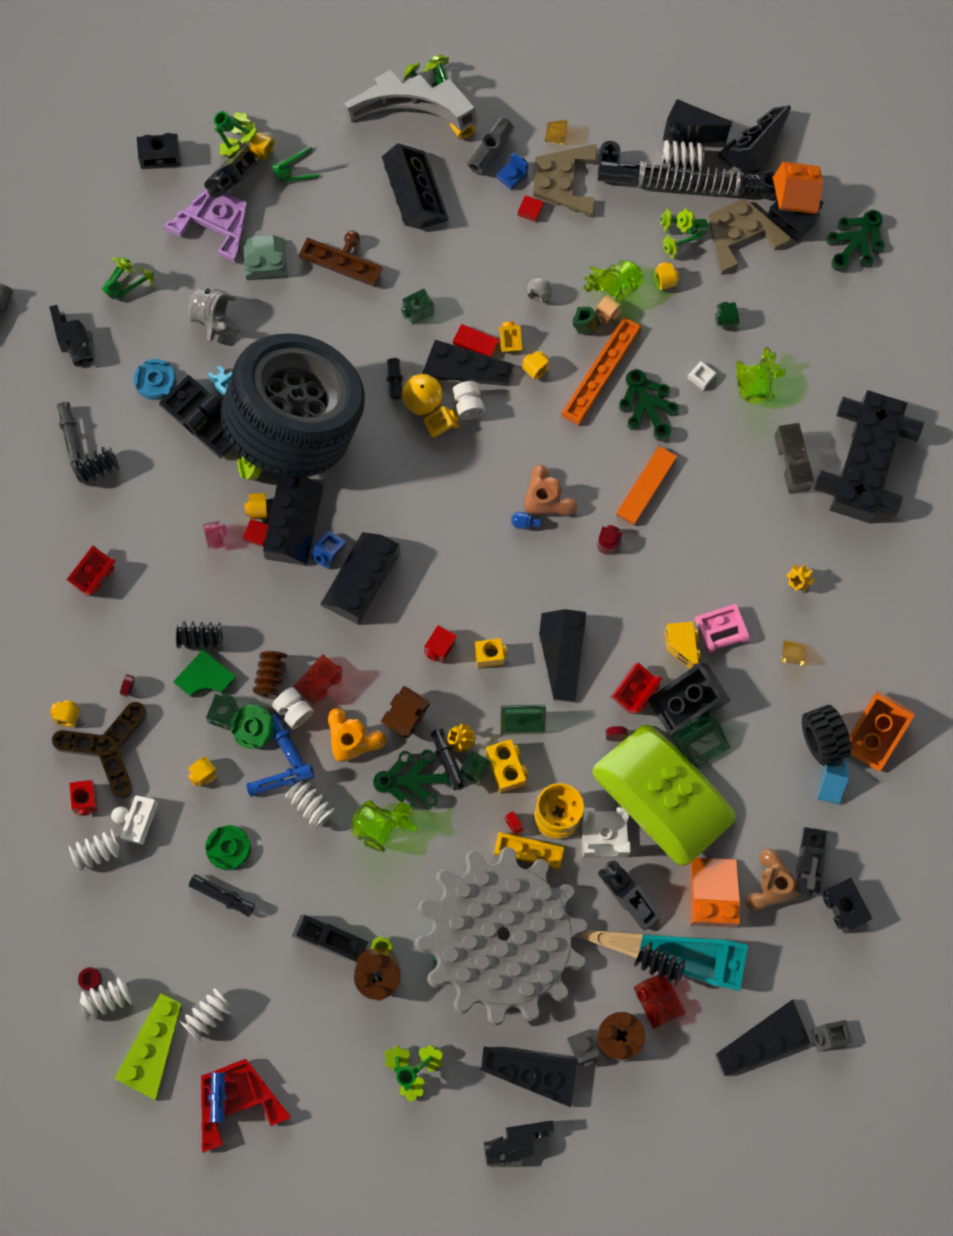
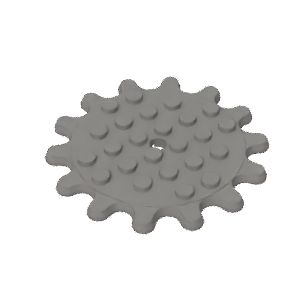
M511 847L503 848L500 851L498 862L493 865L485 863L478 851L468 852L465 857L466 873L456 876L447 869L440 870L436 875V881L442 887V898L438 901L425 899L418 905L419 913L431 921L432 930L429 934L419 936L415 940V948L420 953H431L437 959L435 969L428 974V984L434 988L444 984L453 985L457 992L453 1007L457 1013L464 1014L470 1010L472 1005L476 1003L483 1004L487 1009V1019L494 1026L503 1023L505 1013L510 1007L518 1008L527 1021H535L540 1014L538 1000L542 995H549L556 1001L567 999L569 992L561 980L562 973L566 969L581 970L586 962L584 956L575 952L571 947L573 937L584 934L588 928L587 922L583 918L570 917L566 912V904L575 895L574 888L569 884H563L557 888L551 887L546 881L549 864L544 859L536 860L528 869L519 867L516 861V852ZM500 928L508 931V939L506 941L500 940L497 936V931Z

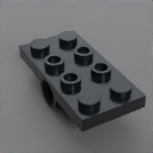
M189 374L159 402L162 409L220 459L233 447L227 439L222 426L221 405L223 400L214 392H208Z

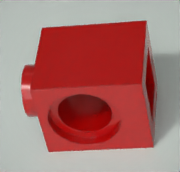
M437 625L424 646L426 657L434 662L440 661L443 663L455 645L457 635Z
M93 780L70 782L71 809L75 814L78 813L79 816L91 815L92 811H98L96 784ZM88 794V801L80 804V796Z

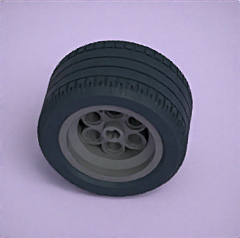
M283 333L269 335L250 344L238 357L221 405L222 426L230 444L252 465L269 473L284 477L300 478L313 476L333 467L346 453L364 411L365 392L361 378L353 365L331 345L319 339L301 334Z

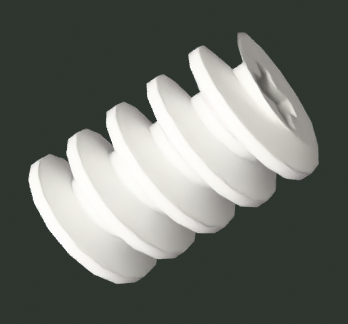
M665 140L662 163L666 160L668 166L669 163L671 164L674 161L676 167L679 162H682L684 167V165L690 162L691 169L693 165L695 166L698 163L700 169L704 162L705 146L702 149L701 144L697 143L694 148L693 143L690 142L686 148L684 141L680 143L679 147L677 141H673L670 146L669 141Z
M301 780L287 792L285 797L292 799L291 804L293 806L298 805L297 811L299 813L304 812L303 818H310L309 824L311 826L316 825L315 829H318L330 819L335 809L332 808L327 811L326 808L329 802L321 804L320 801L323 796L315 797L317 789L309 791L311 782L303 784V780Z
M111 829L110 837L103 832L102 840H99L94 835L92 844L86 838L85 846L83 847L79 842H76L75 850L69 845L72 860L80 871L84 870V863L89 868H92L93 860L98 865L102 863V857L107 862L110 861V853L115 858L119 857L120 847L113 829Z
M117 978V986H114L109 981L108 989L105 990L102 985H99L98 993L93 988H90V996H87L82 991L80 1003L84 1016L89 1021V1013L93 1018H97L98 1010L105 1015L107 1014V1006L113 1012L116 1010V1003L123 1008L125 1007V1000L131 1005L132 999L126 983Z
M215 988L213 989L215 997L207 994L206 999L208 1003L200 1001L201 1010L192 1008L194 1017L186 1014L185 1019L187 1023L181 1022L188 1032L199 1041L203 1040L200 1032L210 1033L208 1025L214 1028L217 1027L215 1018L223 1021L222 1012L228 1015L231 1013L228 1007L230 1004Z

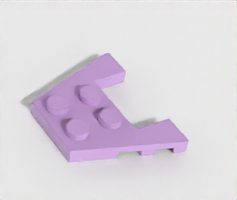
M206 189L192 201L189 207L178 212L177 217L171 222H166L164 229L179 237H182L191 221L226 237L218 250V255L235 263L247 210V202L226 192L221 197L213 198Z

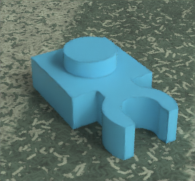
M218 365L217 370L219 374L213 375L209 372L208 375L210 380L215 383V388L224 396L232 373L229 372L225 375L224 369Z

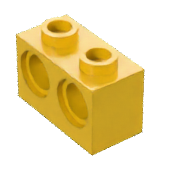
M512 739L486 747L485 753L499 793L524 786L528 773L525 765H520L518 757H521L518 745H513ZM500 751H507L510 757L503 760L499 758L498 753ZM509 771L515 772L517 779L508 780L505 774Z

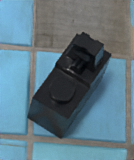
M821 199L818 212L822 209V205L824 204V202ZM777 200L770 206L767 217L798 242L816 224L820 213L812 214L780 210Z

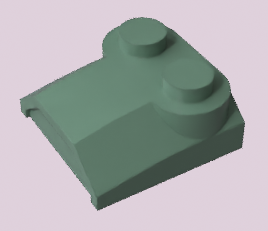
M266 235L251 237L243 241L246 280L287 277L284 238Z

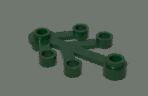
M869 210L863 217L849 219L843 217L837 225L838 229L843 232H830L826 241L831 246L837 245L839 241L852 240L842 253L834 255L831 266L835 271H843L847 268L849 257L858 245H860L862 254L860 264L865 268L871 267L874 257L870 253L866 236L869 231H871L874 241L871 246L874 253H881L883 251L885 243L882 241L879 231L883 218L879 211ZM850 226H862L860 230L845 232ZM830 237L836 238V240L833 241L830 239Z
M639 369L629 371L626 375V384L629 387L624 398L620 400V411L626 413L631 410V400L636 391L640 399L633 415L628 419V428L630 430H637L639 428L640 418L645 408L654 426V438L661 442L666 441L670 436L671 428L668 424L661 422L654 406L664 409L669 416L677 414L679 409L677 403L660 399L668 397L670 387L666 384H659L648 380L645 373ZM637 378L639 382H634L632 379ZM645 388L656 391L660 398L648 394ZM660 389H665L667 392L661 393ZM627 403L629 407L625 408L622 404ZM674 407L675 411H670L668 408ZM636 421L637 425H631L630 422ZM658 432H664L665 436L658 435Z
M428 749L421 753L419 761L405 776L396 775L404 766L412 762V755L408 751H402L399 754L398 761L388 771L378 772L373 779L374 788L378 792H389L401 802L404 809H412L414 807V797L405 795L396 786L405 785L424 801L426 807L433 808L437 804L436 795L426 792L419 785L443 783L448 788H452L450 780L447 779L446 771L443 774L418 775L427 764H431L434 761V753ZM428 753L432 758L425 760L423 756ZM408 755L410 759L404 762L401 760V757ZM386 778L389 782L386 785H382L380 780ZM428 797L434 798L435 802L433 804H428L426 802V799ZM411 799L412 804L407 806L404 804V800Z

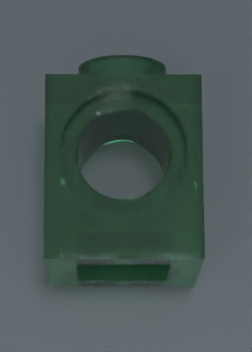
M422 289L402 299L401 312L404 318H409L413 325L433 315L434 304L426 290ZM413 306H420L421 308H420V309H413L412 307H413Z
M222 693V696L215 694L206 716L208 724L229 731L231 719L238 709L237 701L234 700L233 696ZM221 706L229 708L225 714L217 713Z
M472 750L462 765L460 772L464 778L479 786L490 769L491 761Z

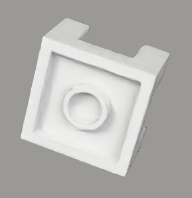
M584 808L581 818L582 858L628 857L630 854V841H628L627 835L629 814L623 808H617L616 811H594V808Z

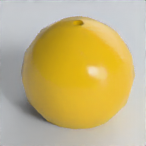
M418 374L406 381L401 397L405 407L411 413L418 416H426L439 408L443 400V391L440 383L434 377L428 374Z

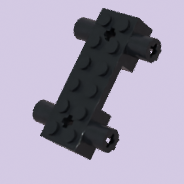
M867 390L861 402L842 397L836 416L855 422L845 465L840 476L820 470L814 487L815 491L833 496L829 511L867 523H871L877 510L897 516L903 496L883 490L898 436L918 441L924 425V421L904 415L907 402Z

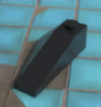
M790 105L772 108L757 120L758 125L745 129L740 139L737 141L732 139L718 153L719 157L737 169L744 170V172L760 171L771 156L791 110Z
M562 609L541 614L539 637L543 648L553 700L576 702L586 612Z

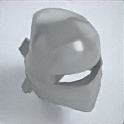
M200 287L194 290L193 294L189 297L187 307L188 320L200 322L207 326L206 340L213 341L216 334L218 335L216 343L223 344L229 334L239 333V329L223 322L228 301H235V296L217 288L211 291L210 288Z

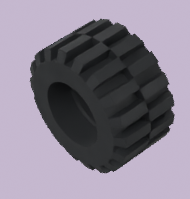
M825 705L802 715L804 738L811 754L819 764L825 766L850 756L851 741L847 727L839 712L832 705Z

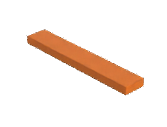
M623 317L562 411V417L578 426L581 424L642 328L641 325Z

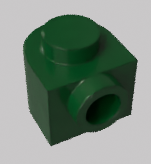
M722 302L718 304V311L715 314L717 326H720L722 329L739 326L740 319L736 303Z
M577 307L572 322L578 334L596 331L600 326V320L594 309L591 307Z

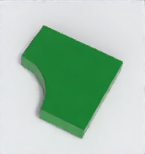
M202 649L173 683L189 697L203 690H213L222 695L234 682L236 676Z

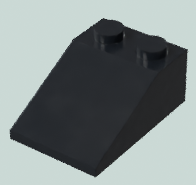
M676 99L667 118L663 140H668L670 145H672L673 141H677L678 146L684 141L686 147L690 142L693 143L694 147H696L697 143H700L701 147H725L733 122Z
M701 662L648 699V702L670 736L712 714L731 701L708 664Z

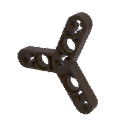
M132 702L127 705L103 735L59 730L53 735L52 744L60 752L100 757L112 792L118 798H127L133 791V785L119 749L145 720L147 715L146 709L142 703ZM140 708L139 711L141 715L139 717L135 715L131 719L132 723H134L131 726L130 723L124 718L127 717L129 720L133 716L131 711L133 709L138 710ZM120 724L128 727L124 735H117L115 732L116 727ZM65 736L68 741L74 742V748H72L73 745L71 743H64L61 746L57 741ZM85 738L91 741L90 747L86 750L80 749L79 742ZM95 740H98L97 743L99 745H106V743L109 742V744L112 746V749L109 748L107 752H105V750L102 747H96ZM114 761L119 762L121 765L120 770L116 773H111L108 770L110 763ZM120 777L124 785L128 784L125 787V792L121 793L120 790H116L119 788L116 778Z

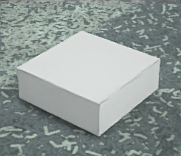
M700 361L688 375L687 379L704 391L716 377L717 373Z

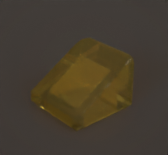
M568 120L548 122L545 141L564 144Z
M784 640L780 662L803 665L805 662V644Z

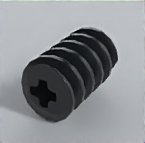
M104 446L101 447L102 454L96 450L93 451L94 458L87 454L86 462L79 458V466L73 462L70 463L80 484L83 481L88 485V477L96 481V473L104 477V469L112 473V465L120 469V465L110 446L109 451Z
M183 621L181 627L177 625L176 647L178 649L182 647L183 643L186 649H189L192 643L194 649H198L200 644H202L204 650L208 649L209 644L212 650H216L218 644L220 649H222L223 629L221 622H218L216 628L213 627L212 622L209 623L208 628H205L203 622L200 623L199 628H196L194 621H192L190 627H187L186 621Z
M652 942L643 946L635 960L634 966L636 967L642 963V971L650 967V975H654L658 971V979L660 980L667 975L666 983L670 984L675 980L676 988L686 968V959L677 963L676 954L669 959L668 950L661 955L660 946L654 951L652 950Z

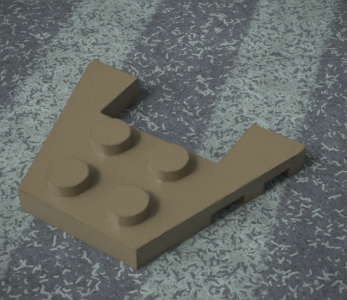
M597 144L537 156L535 159L533 196L555 205L561 204L569 207L571 211L576 212L577 210L585 213V216L592 218L594 197L573 196L575 163L595 164Z
M745 198L709 214L708 219L716 247L720 274L738 266V262L730 250L732 247L761 234L765 235L773 250L781 248L791 241V238Z

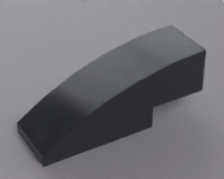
M300 915L292 937L354 962L366 950L368 941L307 915Z

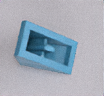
M839 760L824 766L817 797L818 800L840 804L849 779L847 761Z

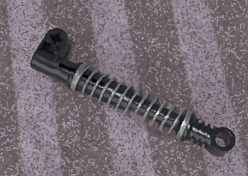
M606 141L600 148L597 181L629 183L635 187L646 185L647 188L652 185L655 189L658 186H661L662 189L669 187L670 190L676 187L678 191L681 188H685L688 191L690 186H692L694 192L700 186L702 193L708 187L709 193H712L713 189L716 188L717 194L723 188L725 195L731 189L732 194L736 196L746 193V191L748 194H751V192L756 194L757 192L764 199H772L776 196L773 181L775 171H766L759 176L758 174L753 176V173H750L748 176V173L737 169L734 174V169H732L731 174H725L726 169L724 168L723 174H719L718 168H716L715 173H710V167H708L707 172H702V166L699 172H695L694 165L692 166V171H690V168H686V165L679 167L677 164L676 167H672L670 163L668 166H663V163L655 165L654 162L653 165H648L647 162L644 164V161L624 163L620 162L621 149L615 141ZM608 156L611 157V161H607Z

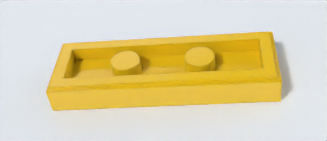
M499 832L494 855L499 856L503 848L511 847L515 850L516 860L533 864L538 859H544L548 862L549 868L560 870L565 847Z

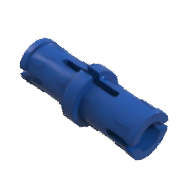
M211 1073V1095H208V1100H211L210 1122H225V1100H227L228 1096L225 1095L226 1073Z

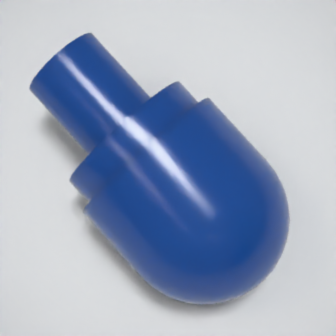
M516 512L511 517V523L515 528L527 530L531 526L540 528L541 519L533 518V515L530 513Z

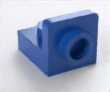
M513 153L511 161L497 173L496 178L512 190L528 175L529 165L522 156L519 157L516 153Z
M328 530L315 544L311 559L329 569L333 559L345 547L346 541Z

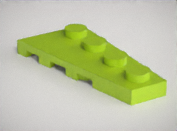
M160 993L114 1079L157 1101L167 1057L171 1049L172 1038L182 1007L181 1003Z

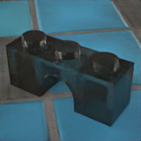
M794 423L778 426L774 437L779 455H784L786 470L784 477L788 493L808 491L814 482L800 424Z

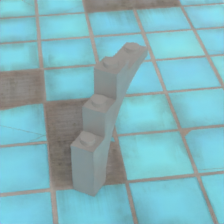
M391 69L374 79L375 86L344 103L347 117L351 122L377 111L395 108H412L439 115L451 122L460 131L477 122L475 107L450 79L433 88L420 74L402 83Z

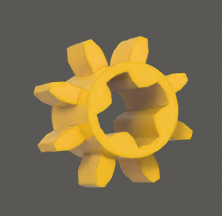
M806 564L800 568L794 565L791 568L792 571L786 574L789 578L788 585L795 588L796 592L800 588L806 591L810 587L809 585L815 581L812 578L813 570L807 568Z
M455 725L449 731L448 742L454 746V751H469V748L474 745L475 734L474 731L469 730V725Z

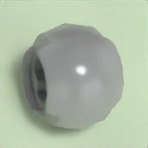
M539 277L531 279L527 285L528 297L531 300L533 298L539 301V303L547 301L552 294L551 283Z

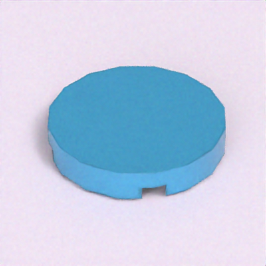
M150 359L141 366L139 365L136 369L134 385L138 393L144 398L150 400L163 399L175 388L176 374L166 361Z

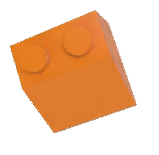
M783 161L773 176L779 209L817 214L823 187L820 166Z

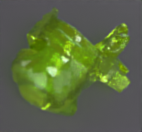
M620 260L618 264L610 265L607 269L590 266L594 273H590L589 277L585 276L584 279L588 283L584 285L583 290L586 292L607 290L616 298L615 302L618 303L628 298V296L642 286L643 273L636 263L629 260Z
M769 347L764 348L759 365L746 366L743 362L736 361V379L739 396L748 403L762 404L774 399L772 379L784 377L786 370L780 368V365L775 363L776 353H771Z
M368 800L353 814L350 826L351 833L359 840L364 839L366 847L384 853L386 849L382 845L394 827H400L404 831L418 832V828L409 820V814L413 807L399 801L395 808L389 811L378 807L373 801Z

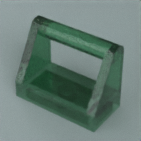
M545 704L501 705L499 713L500 735L545 733Z
M710 715L672 736L680 752L696 768L730 749L718 719ZM714 732L721 744L693 759L688 746Z

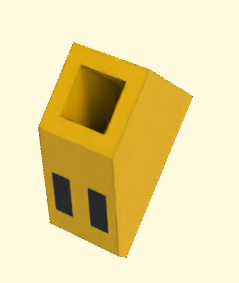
M693 622L667 623L665 628L667 651L689 669L693 668L701 662L700 649L696 648V642L699 640L698 629H694Z

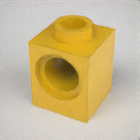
M501 638L475 641L474 649L477 669L504 664V658L508 656L506 645H502ZM492 649L497 652V655L489 657L485 652Z

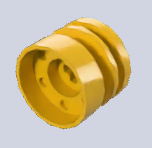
M563 783L551 784L543 789L538 796L534 811L535 825L543 835L557 840L567 838L576 831L584 810L583 798L578 790ZM554 811H557L558 814L562 813L561 818L558 815H554Z

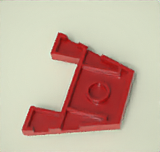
M247 1059L201 1076L202 1153L224 1145L217 1123L210 1122L211 1100H208V1095H211V1073H226L225 1095L228 1096L227 1100H225V1117L262 1103L270 1126L291 1119L289 1113Z

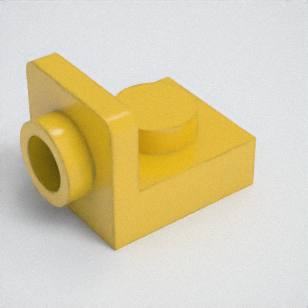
M515 321L502 322L503 326L498 327L501 352L522 350L520 325H515Z
M445 406L423 418L433 438L438 437L451 428L458 429L460 427L457 422L459 420L457 413Z

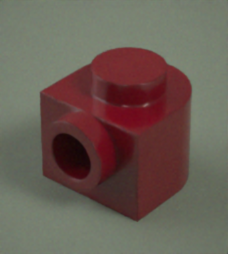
M613 525L602 526L597 542L598 550L601 553L611 555L617 551L623 534L619 532L618 527Z

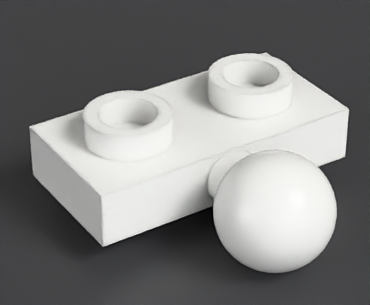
M136 795L130 812L125 807H116L111 814L113 822L116 824L125 823L120 838L124 841L143 845L159 802Z

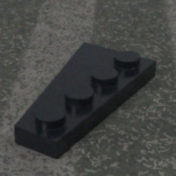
M435 339L422 374H428L443 381L452 379L460 380V382L475 381L480 382V384L507 386L514 364Z
M792 999L715 1055L723 1075L726 1076L803 1047L811 1042Z
M484 1046L481 1063L482 1072L571 1108L577 1059Z

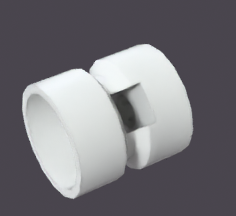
M466 381L452 388L454 402L457 403V413L460 419L470 420L484 414L485 408L483 401L479 398L481 393L477 382Z
M294 687L288 688L281 693L272 704V707L280 716H285L284 721L291 729L301 726L314 712L306 701H301L302 696Z

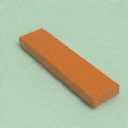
M658 446L616 512V516L635 525L677 458L675 454Z

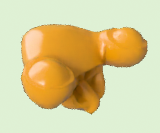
M334 708L328 713L327 721L331 732V746L336 761H349L366 752L380 750L385 745L387 738L383 732L376 730L366 737L365 727L359 719H348L346 721V712L340 708Z

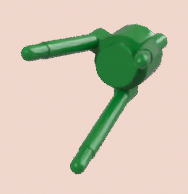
M312 147L302 150L285 161L272 165L277 181L283 179V182L287 183L289 181L318 178L319 174L289 176L292 173L289 164L311 151Z

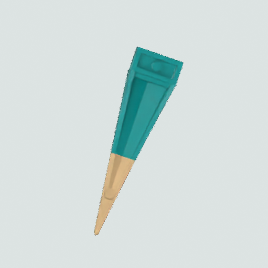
M587 930L584 934L576 935V937L634 958H637L643 946L652 942L653 951L660 946L661 955L668 950L669 959L675 954L677 955V963L686 959L684 976L715 987L740 991L748 950L747 944L720 939Z

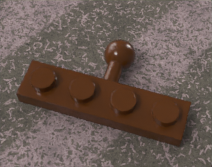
M351 230L345 234V245L342 251L307 237L299 253L300 259L375 287L383 271V266L350 254L352 248L360 243L358 232Z

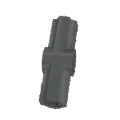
M499 118L491 131L483 136L481 145L468 162V167L472 172L483 174L491 161L499 155L500 148L514 130V126L508 119Z

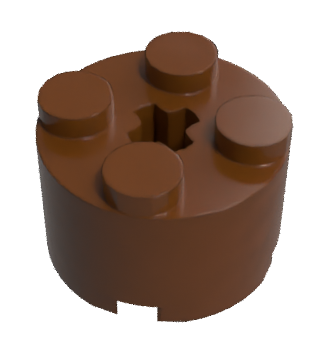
M403 686L399 694L396 693L390 703L392 707L390 711L384 714L381 723L408 739L415 731L414 728L418 722L420 723L430 705V700Z
M384 948L368 949L360 954L355 962L354 982L356 988L363 996L381 1001L391 996L397 990L401 980L400 965L392 952ZM380 970L381 976L377 975L374 977L373 971L377 973Z
M616 1012L606 1017L599 1025L596 1035V1043L600 1052L606 1058L619 1062L630 1060L641 1051L645 1042V1031L642 1023L628 1012ZM617 1031H618L620 1034H621V1033H624V1034H625V1037H624V1041H625V1042H623L622 1040H619V1041L616 1040L615 1037H617V1035H618V1034H617Z

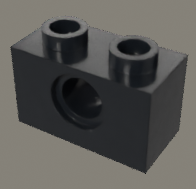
M177 133L137 137L138 160L141 169L181 165L180 144Z
M852 878L846 879L823 892V901L828 909L831 908L835 915L834 922L839 930L842 929L844 933L873 919ZM841 901L849 903V912L841 908Z

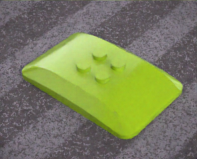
M650 725L640 726L593 767V776L599 784L678 865L687 866L736 820L735 811L716 788L671 742Z

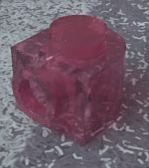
M220 520L203 524L208 548L218 549L224 547V537L228 536L225 524H221Z

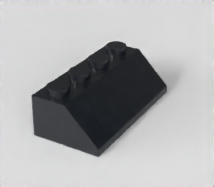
M397 143L382 156V160L405 226L421 229L447 222L449 218L426 152Z
M278 477L263 548L265 559L303 566L308 565L323 485L308 477Z
M362 532L320 605L359 625L400 554V544L381 534Z

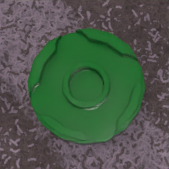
M248 704L234 713L230 729L235 737V741L244 748L256 749L270 741L274 733V721L266 708L261 705Z
M233 825L218 827L208 836L205 844L206 855L210 863L216 868L224 871L235 870L242 867L248 860L251 853V842L247 834L239 827Z

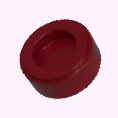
M125 675L120 695L125 697L130 695L135 681L134 676Z
M613 726L606 729V740L620 742L628 737V729L623 726Z
M93 967L85 968L79 973L78 984L85 991L90 992V988H93L95 991L102 984V975Z

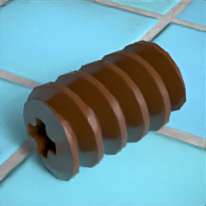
M265 651L259 654L261 661L258 662V667L260 669L256 671L258 677L254 680L257 686L253 687V692L256 695L274 700L278 697L274 692H280L281 688L276 686V684L283 683V680L277 676L284 675L285 673L279 667L286 666V663L281 661V658H287V654L279 651Z

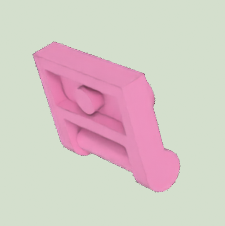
M737 604L695 617L707 654L714 653L716 649L738 642L745 643L750 640ZM734 628L738 630V634L716 641L711 639L713 635Z

